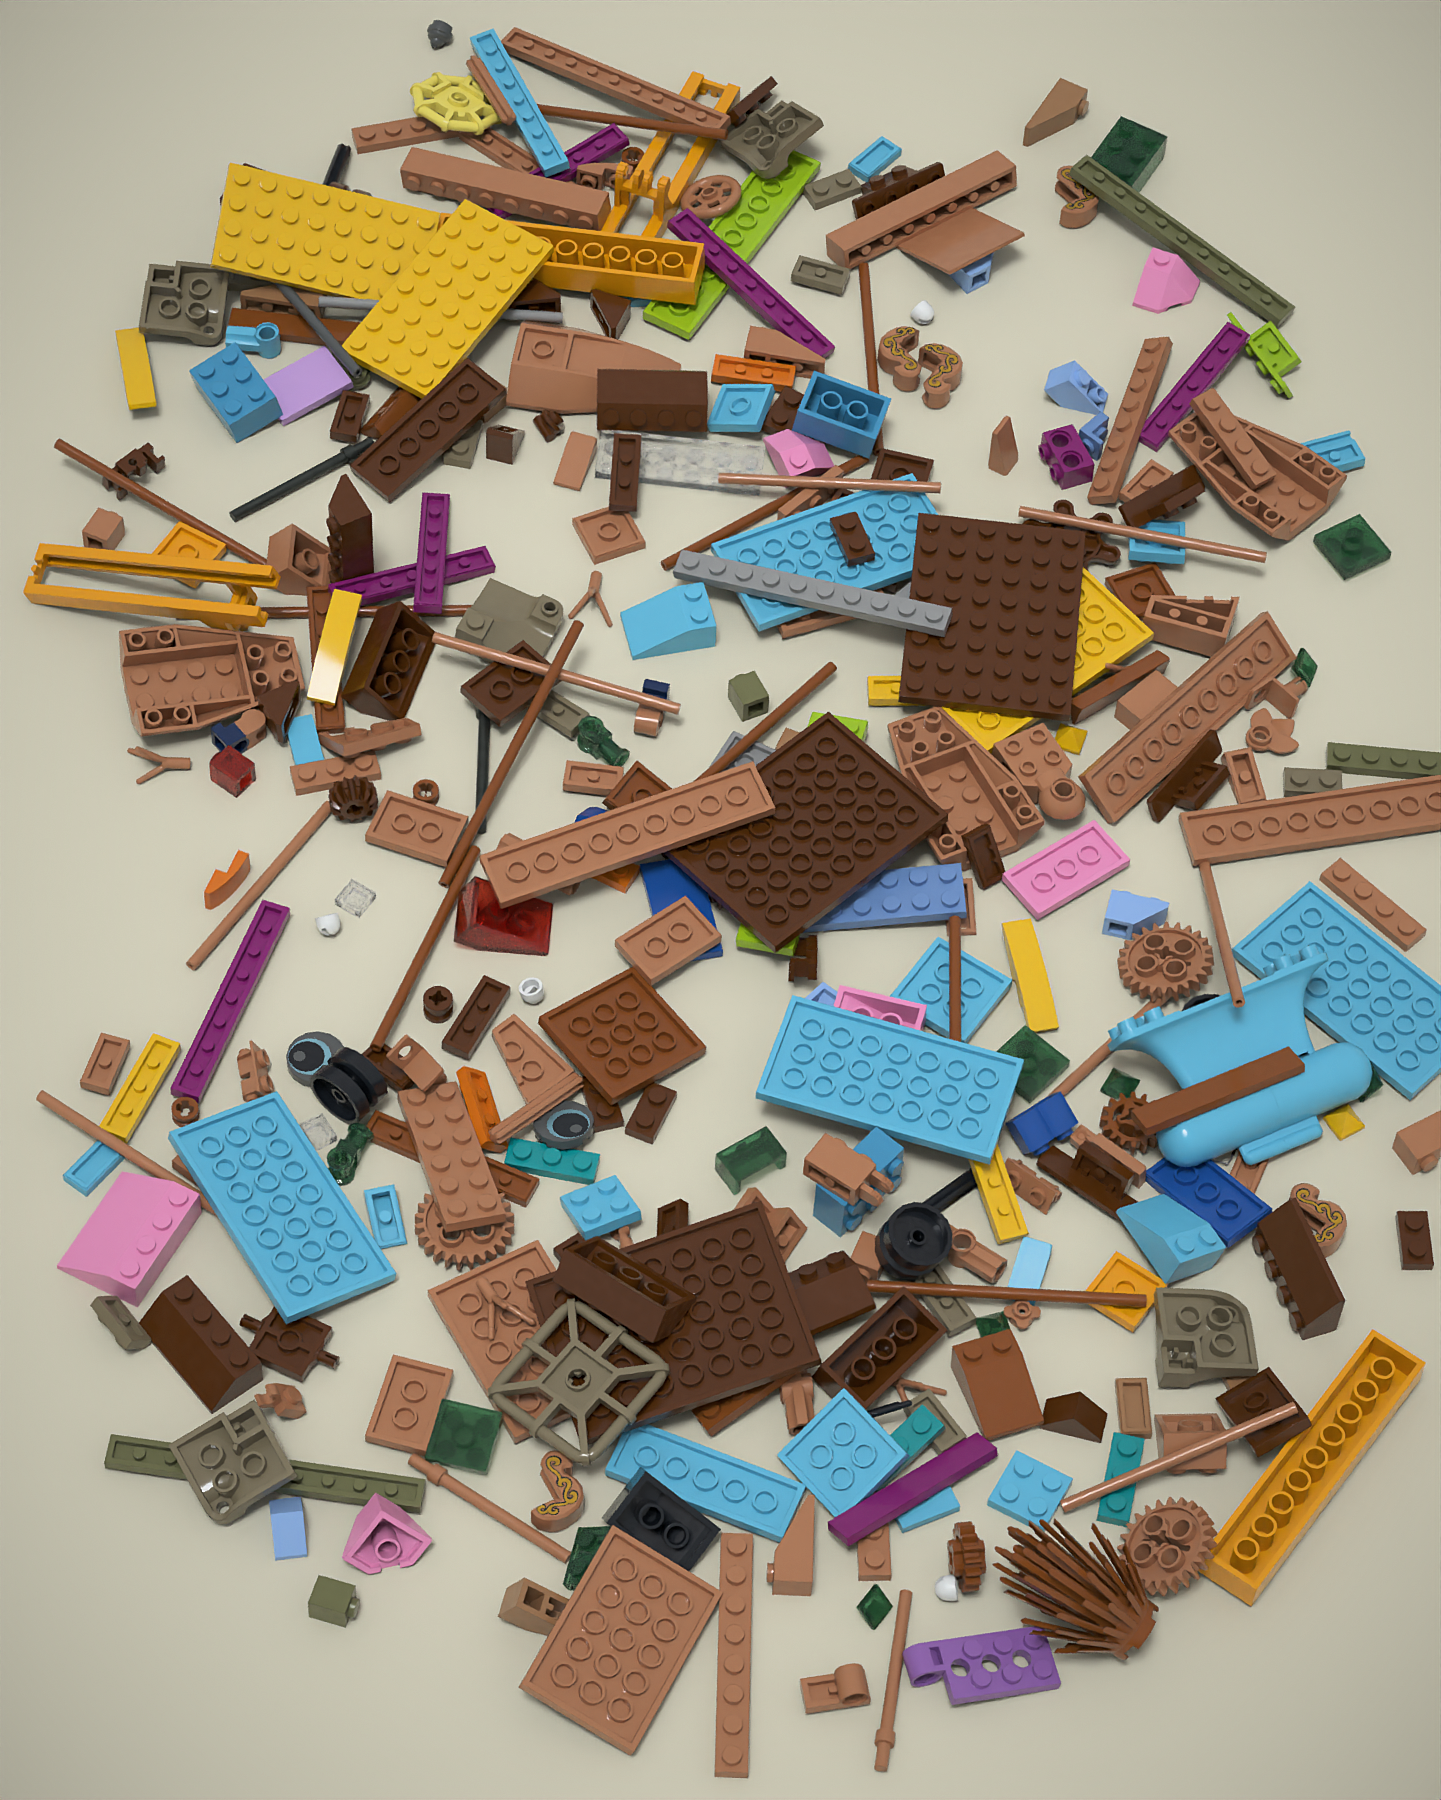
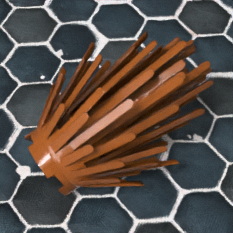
M1055 1518L1053 1524L1060 1530L1065 1539L1043 1519H1040L1039 1523L1069 1552L1030 1520L1029 1527L1034 1530L1035 1534L1042 1541L1037 1540L1030 1534L1027 1535L1019 1528L1009 1526L1007 1528L1009 1536L1021 1545L1013 1546L1015 1553H1011L1007 1549H1002L998 1546L995 1547V1551L1009 1560V1563L1020 1570V1572L1015 1573L999 1563H993L992 1565L1043 1596L1006 1577H1000L1002 1583L1022 1592L1026 1596L1020 1593L1017 1594L1009 1589L1004 1591V1593L1040 1609L1046 1615L1066 1621L1087 1631L1083 1632L1028 1618L1021 1619V1622L1024 1624L1052 1630L1051 1632L1033 1630L1029 1634L1077 1642L1068 1643L1064 1646L1065 1648H1057L1053 1653H1112L1120 1660H1125L1129 1657L1125 1653L1132 1646L1137 1649L1142 1646L1156 1623L1151 1618L1153 1611L1158 1612L1159 1608L1147 1599L1135 1563H1133L1126 1543H1124L1122 1549L1128 1563L1127 1565L1123 1559L1120 1561L1109 1539L1107 1538L1106 1540L1104 1535H1101L1097 1526L1092 1523L1091 1529L1115 1567V1571L1106 1556L1101 1554L1093 1542H1089V1547L1103 1567Z

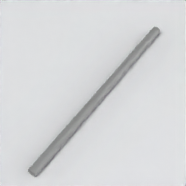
M319 296L318 307L372 310L379 300ZM507 309L499 319L562 323L563 312Z

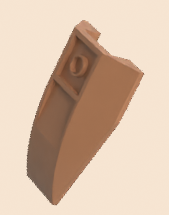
M524 321L520 325L511 362L506 406L538 411L546 409L549 412L554 410L558 414L597 412V369L681 370V364L649 349L580 328Z
M1195 412L1169 430L1168 435L1226 503L1274 538L1289 541L1324 514L1347 479L1345 473L1308 447L1235 416L1277 474L1273 480L1252 490Z
M178 624L119 631L121 675L131 722L140 736L198 730L226 720L247 710L258 708L257 696L291 681H299L300 692L305 690L294 637Z
M933 707L887 725L900 773L948 813V821L925 838L941 864L961 863L963 871L971 869L967 849L961 836L984 823L990 825L1001 857L1016 852L1044 825L1043 817L1019 780L941 707Z

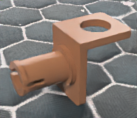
M1271 676L1250 690L1244 708L1249 710L1266 699L1284 716L1291 719L1299 703L1298 696L1306 693L1307 684L1305 680L1298 683L1302 678L1295 677L1292 681L1283 685L1275 677Z
M404 1035L386 1054V1057L400 1067L424 1092L431 1085L442 1084L447 1081V1076L443 1074L444 1069L423 1046L408 1035ZM411 1046L406 1056L398 1058L402 1048Z

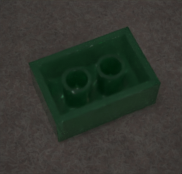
M1121 116L1091 158L1137 192H1140L1164 159L1168 136Z

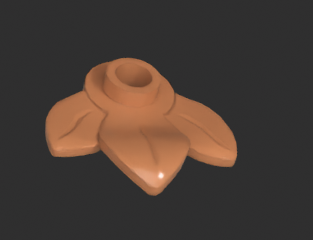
M1266 708L1260 709L1252 715L1250 719L1251 728L1247 731L1245 737L1249 747L1256 751L1271 750L1278 754L1291 753L1299 747V743L1291 738L1295 724L1293 719H1272L1271 714Z

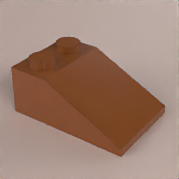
M1011 1329L952 1346L951 1369L985 1439L988 1441L1044 1424V1418L1023 1354Z

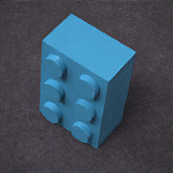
M236 342L189 370L197 390L236 443L283 415L276 396Z
M814 370L797 411L792 431L869 459L885 420L891 398Z
M875 1127L853 1150L871 1158L873 1163L876 1164V1170L893 1182L894 1188L891 1191L893 1192L902 1180L900 1176L904 1165V1147L878 1127ZM816 1185L813 1216L840 1238L848 1230L853 1231L860 1224L862 1216L868 1210L872 1212L877 1208L861 1198L852 1206L821 1185ZM870 1185V1187L878 1193H880V1195L883 1196L886 1194L885 1192H882V1190H879L873 1185Z

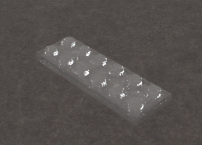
M601 430L595 478L611 480L614 433L642 435L639 483L752 496L760 495L761 486L719 484L718 477L719 473L762 474L766 449L764 446L619 430Z

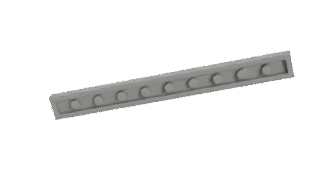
M683 549L673 570V575L676 579L694 583L704 582V585L941 637H945L952 617V608Z

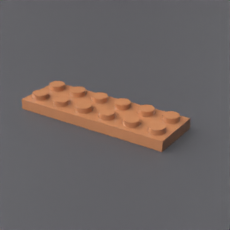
M457 1082L431 1085L425 1092L420 1088L398 1091L397 1100L445 1233L505 1222L506 1212Z

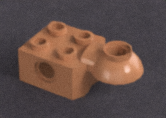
M1044 723L994 743L992 755L1019 780L1034 805L1039 803L1040 808L1048 816L1055 819L1067 820L1081 814L1085 807L1086 798L1082 789L1070 779L1073 764Z

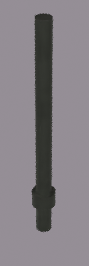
M368 437L353 446L349 444L340 449V453L230 511V517L235 522L343 463L349 464L355 461L358 455L364 453L374 443L373 439Z
M477 707L476 718L479 720L475 811L488 787L491 720ZM487 815L477 834L486 833Z

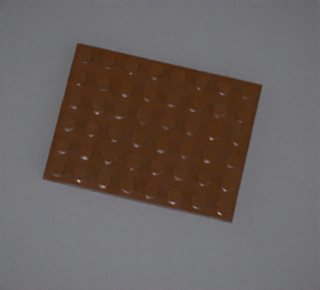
M918 513L909 599L952 608V617L945 637L906 629L898 702L1069 722L1086 531Z
M827 712L756 765L757 771L775 805V814L666 851L664 854L776 953L948 821V813L830 712Z
M762 1201L620 1249L697 1296L695 1303L671 1334L657 1342L644 1341L638 1337L636 1332L625 1327L628 1329L629 1335L658 1354L669 1365L670 1375L666 1377L663 1385L636 1415L637 1420L631 1426L627 1425L621 1433L822 1364ZM556 1271L525 1281L540 1327L558 1307L567 1303V1299L575 1298L576 1301L587 1304L581 1298L566 1293L560 1285L553 1282ZM597 1311V1312L600 1313L602 1316H604L605 1318H607L609 1321H611V1322L614 1323L615 1325L619 1326L618 1324H616L615 1322H613V1320H612V1318H611L610 1316H608L607 1314L603 1313L602 1311ZM578 1314L579 1341L595 1352L609 1335ZM568 1316L546 1339L549 1353L555 1357L570 1342ZM622 1344L617 1345L605 1358V1360L617 1368L648 1364ZM582 1375L579 1378L576 1376L572 1377L573 1386L584 1384L585 1376ZM652 1377L619 1381L608 1395L627 1407ZM601 1403L586 1419L589 1444L595 1443L618 1417L617 1414ZM571 1415L579 1438L577 1419Z

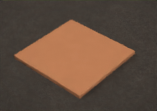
M971 208L896 246V248L950 275L1024 237L1025 234L1008 224Z

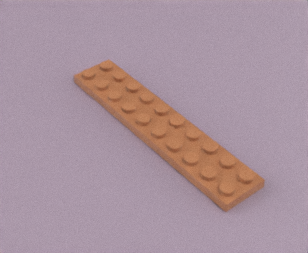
M1268 611L1260 613L1078 776L1108 824L1115 823L1177 767L1210 729L1217 730L1245 705L1250 690L1271 676L1276 677L1297 658Z
M752 761L482 854L479 858L498 904L503 909L775 814V805Z
M1441 775L1182 812L1178 820L1193 866H1199L1202 862L1213 864L1441 830Z

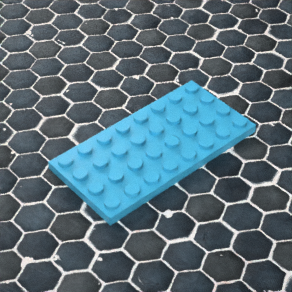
M913 473L893 479L900 481H917ZM862 490L712 543L711 552L715 557L874 591L912 577L918 513L936 515L938 513L925 493ZM857 512L875 552V560L848 567L831 530L830 518ZM735 592L758 632L818 611V609Z
M1309 881L1233 947V956L1260 979L1266 978L1263 968L1273 964L1274 960L1287 954L1293 956L1298 954L1299 950L1312 944L1316 945L1319 953L1326 952L1328 961L1321 965L1308 981L1304 995V1014L1339 1043H1352L1361 1048L1370 1059L1372 1070L1411 1100L1441 1073V985Z
M792 995L756 1090V1099L869 1131L878 1127L890 1137L990 1165L1023 1069L1024 1059Z
M277 1091L169 1132L168 1140L286 1324L395 1280V1270Z

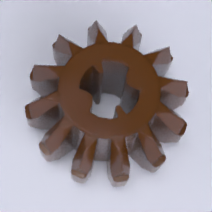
M356 775L350 779L344 777L342 782H334V787L329 789L330 810L333 815L338 816L340 821L349 819L350 823L354 819L363 821L364 816H372L373 810L378 808L376 787H374L373 782L368 781L367 777L360 779Z

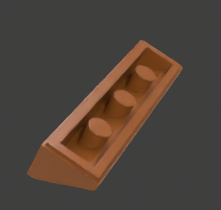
M398 387L361 428L360 432L362 435L379 439L412 409L421 398Z
M1156 650L1074 697L1071 704L1072 724L1075 725L1114 703L1155 670L1164 674L1170 658L1161 651Z

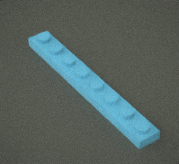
M494 28L470 37L475 53L482 60L516 114L514 122L544 176L548 177L569 169L570 165L566 155Z

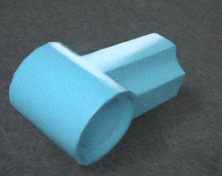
M265 322L259 324L256 328L227 326L226 347L236 342L241 350L256 351L261 357L267 359L277 357L280 354L281 341L279 329L274 323Z

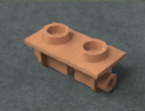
M252 1040L249 1041L250 1049H241L237 1056L240 1077L243 1079L250 1076V1078L240 1081L245 1102L271 1094L274 1091V1085L267 1066L270 1065L268 1054L264 1049H260Z
M1007 1158L1005 1167L1015 1194L1046 1215L1052 1202L1056 1203L1062 1196L1059 1186H1054L1043 1177L1037 1178V1173L1024 1165L1020 1159L1016 1161L1015 1159Z

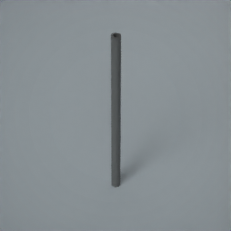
M274 283L354 377H358L362 373L360 366L293 288L288 285Z

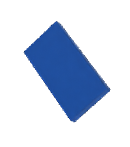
M672 860L640 864V873L652 916L686 896L717 929L708 893ZM721 942L692 961L723 956Z
M1164 1157L1146 1171V1182L1160 1194L1167 1195L1210 1223L1227 1248L1255 1229L1258 1222L1272 1213V1208L1212 1160L1197 1166L1179 1167L1167 1161Z

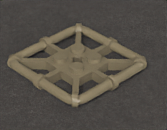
M572 1298L567 1299V1303L558 1307L531 1339H525L521 1344L523 1348L495 1378L491 1387L488 1388V1398L501 1410L529 1429V1434L534 1438L540 1437L570 1460L582 1463V1466H590L591 1462L598 1459L627 1425L631 1426L637 1420L636 1415L663 1385L666 1377L670 1375V1368L658 1354L629 1335L628 1329L622 1325H615L587 1304ZM578 1314L609 1335L595 1352L579 1341ZM568 1316L570 1342L555 1357L542 1348L541 1345ZM622 1344L648 1364L617 1368L605 1360V1358L617 1345ZM531 1356L539 1358L548 1365L536 1380L508 1383ZM582 1375L585 1376L584 1384L573 1386L572 1377L576 1376L579 1378ZM652 1377L627 1407L608 1395L619 1381ZM540 1392L552 1402L535 1419L506 1397ZM601 1403L617 1414L618 1417L589 1449L586 1419ZM561 1409L577 1419L580 1450L547 1427Z

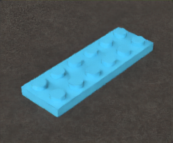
M649 1424L622 1433L605 1469V1476L628 1484L637 1470L642 1467L697 1511L779 1543L791 1525L806 1491V1485Z

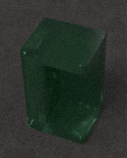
M765 1126L716 1153L715 1171L731 1192L736 1195L740 1192L741 1181L772 1163H775L780 1170L786 1167L787 1152L769 1128Z

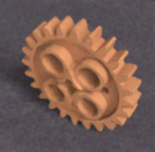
M1168 922L1164 923L1163 928H1159L1154 923L1153 930L1151 931L1142 927V935L1132 933L1133 941H1124L1125 949H1119L1120 958H1117L1119 976L1123 979L1124 987L1130 986L1132 994L1139 991L1140 999L1150 995L1151 1002H1154L1157 997H1162L1163 1002L1166 1003L1169 996H1173L1175 1001H1179V994L1183 993L1186 997H1190V989L1199 992V983H1208L1207 976L1213 974L1212 966H1214L1212 945H1209L1208 938H1202L1200 930L1192 933L1190 925L1182 930L1179 922H1177L1174 928H1170Z
M425 1193L424 1203H418V1213L415 1214V1235H418V1245H424L425 1255L434 1252L433 1261L435 1263L443 1258L445 1259L446 1268L452 1262H455L456 1268L459 1271L463 1263H467L468 1268L473 1270L474 1262L484 1265L486 1258H489L491 1261L497 1259L496 1252L505 1254L506 1245H511V1234H514L515 1225L513 1224L514 1213L511 1212V1203H504L505 1194H499L506 1212L505 1222L445 1233L432 1195ZM484 1233L487 1234V1236L480 1237L477 1236V1234ZM454 1237V1238H457V1239H456V1240H447L446 1238Z
M1169 1497L1166 1505H1163L1158 1499L1156 1500L1155 1509L1152 1510L1146 1505L1145 1515L1142 1516L1135 1513L1137 1522L1135 1524H1126L1130 1530L1129 1534L1120 1535L1128 1547L1133 1563L1136 1565L1144 1590L1151 1596L1157 1590L1162 1596H1165L1168 1588L1176 1594L1181 1583L1186 1588H1189L1188 1579L1191 1577L1196 1580L1200 1579L1197 1571L1199 1569L1208 1570V1566L1204 1561L1205 1559L1214 1558L1209 1549L1217 1547V1543L1213 1539L1217 1535V1531L1212 1527L1214 1522L1201 1506L1198 1507L1193 1500L1188 1503L1183 1497H1180L1177 1503L1172 1497ZM1124 1544L1117 1546V1549L1122 1554L1119 1556L1120 1561L1123 1559L1127 1565L1128 1563L1122 1549Z

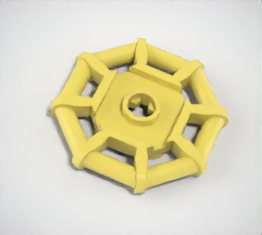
M435 72L432 74V77L421 83H414L410 88V94L415 105L414 113L418 117H424L441 127L443 132L447 133L448 130L473 132L474 135H481L487 128L494 124L502 123L480 86L471 75L461 77Z

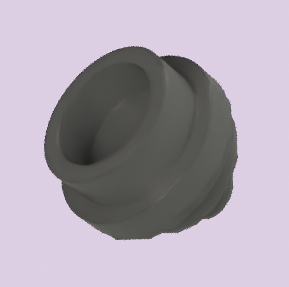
M434 20L428 26V38L433 48L443 46L444 43L451 41L453 28L448 23Z

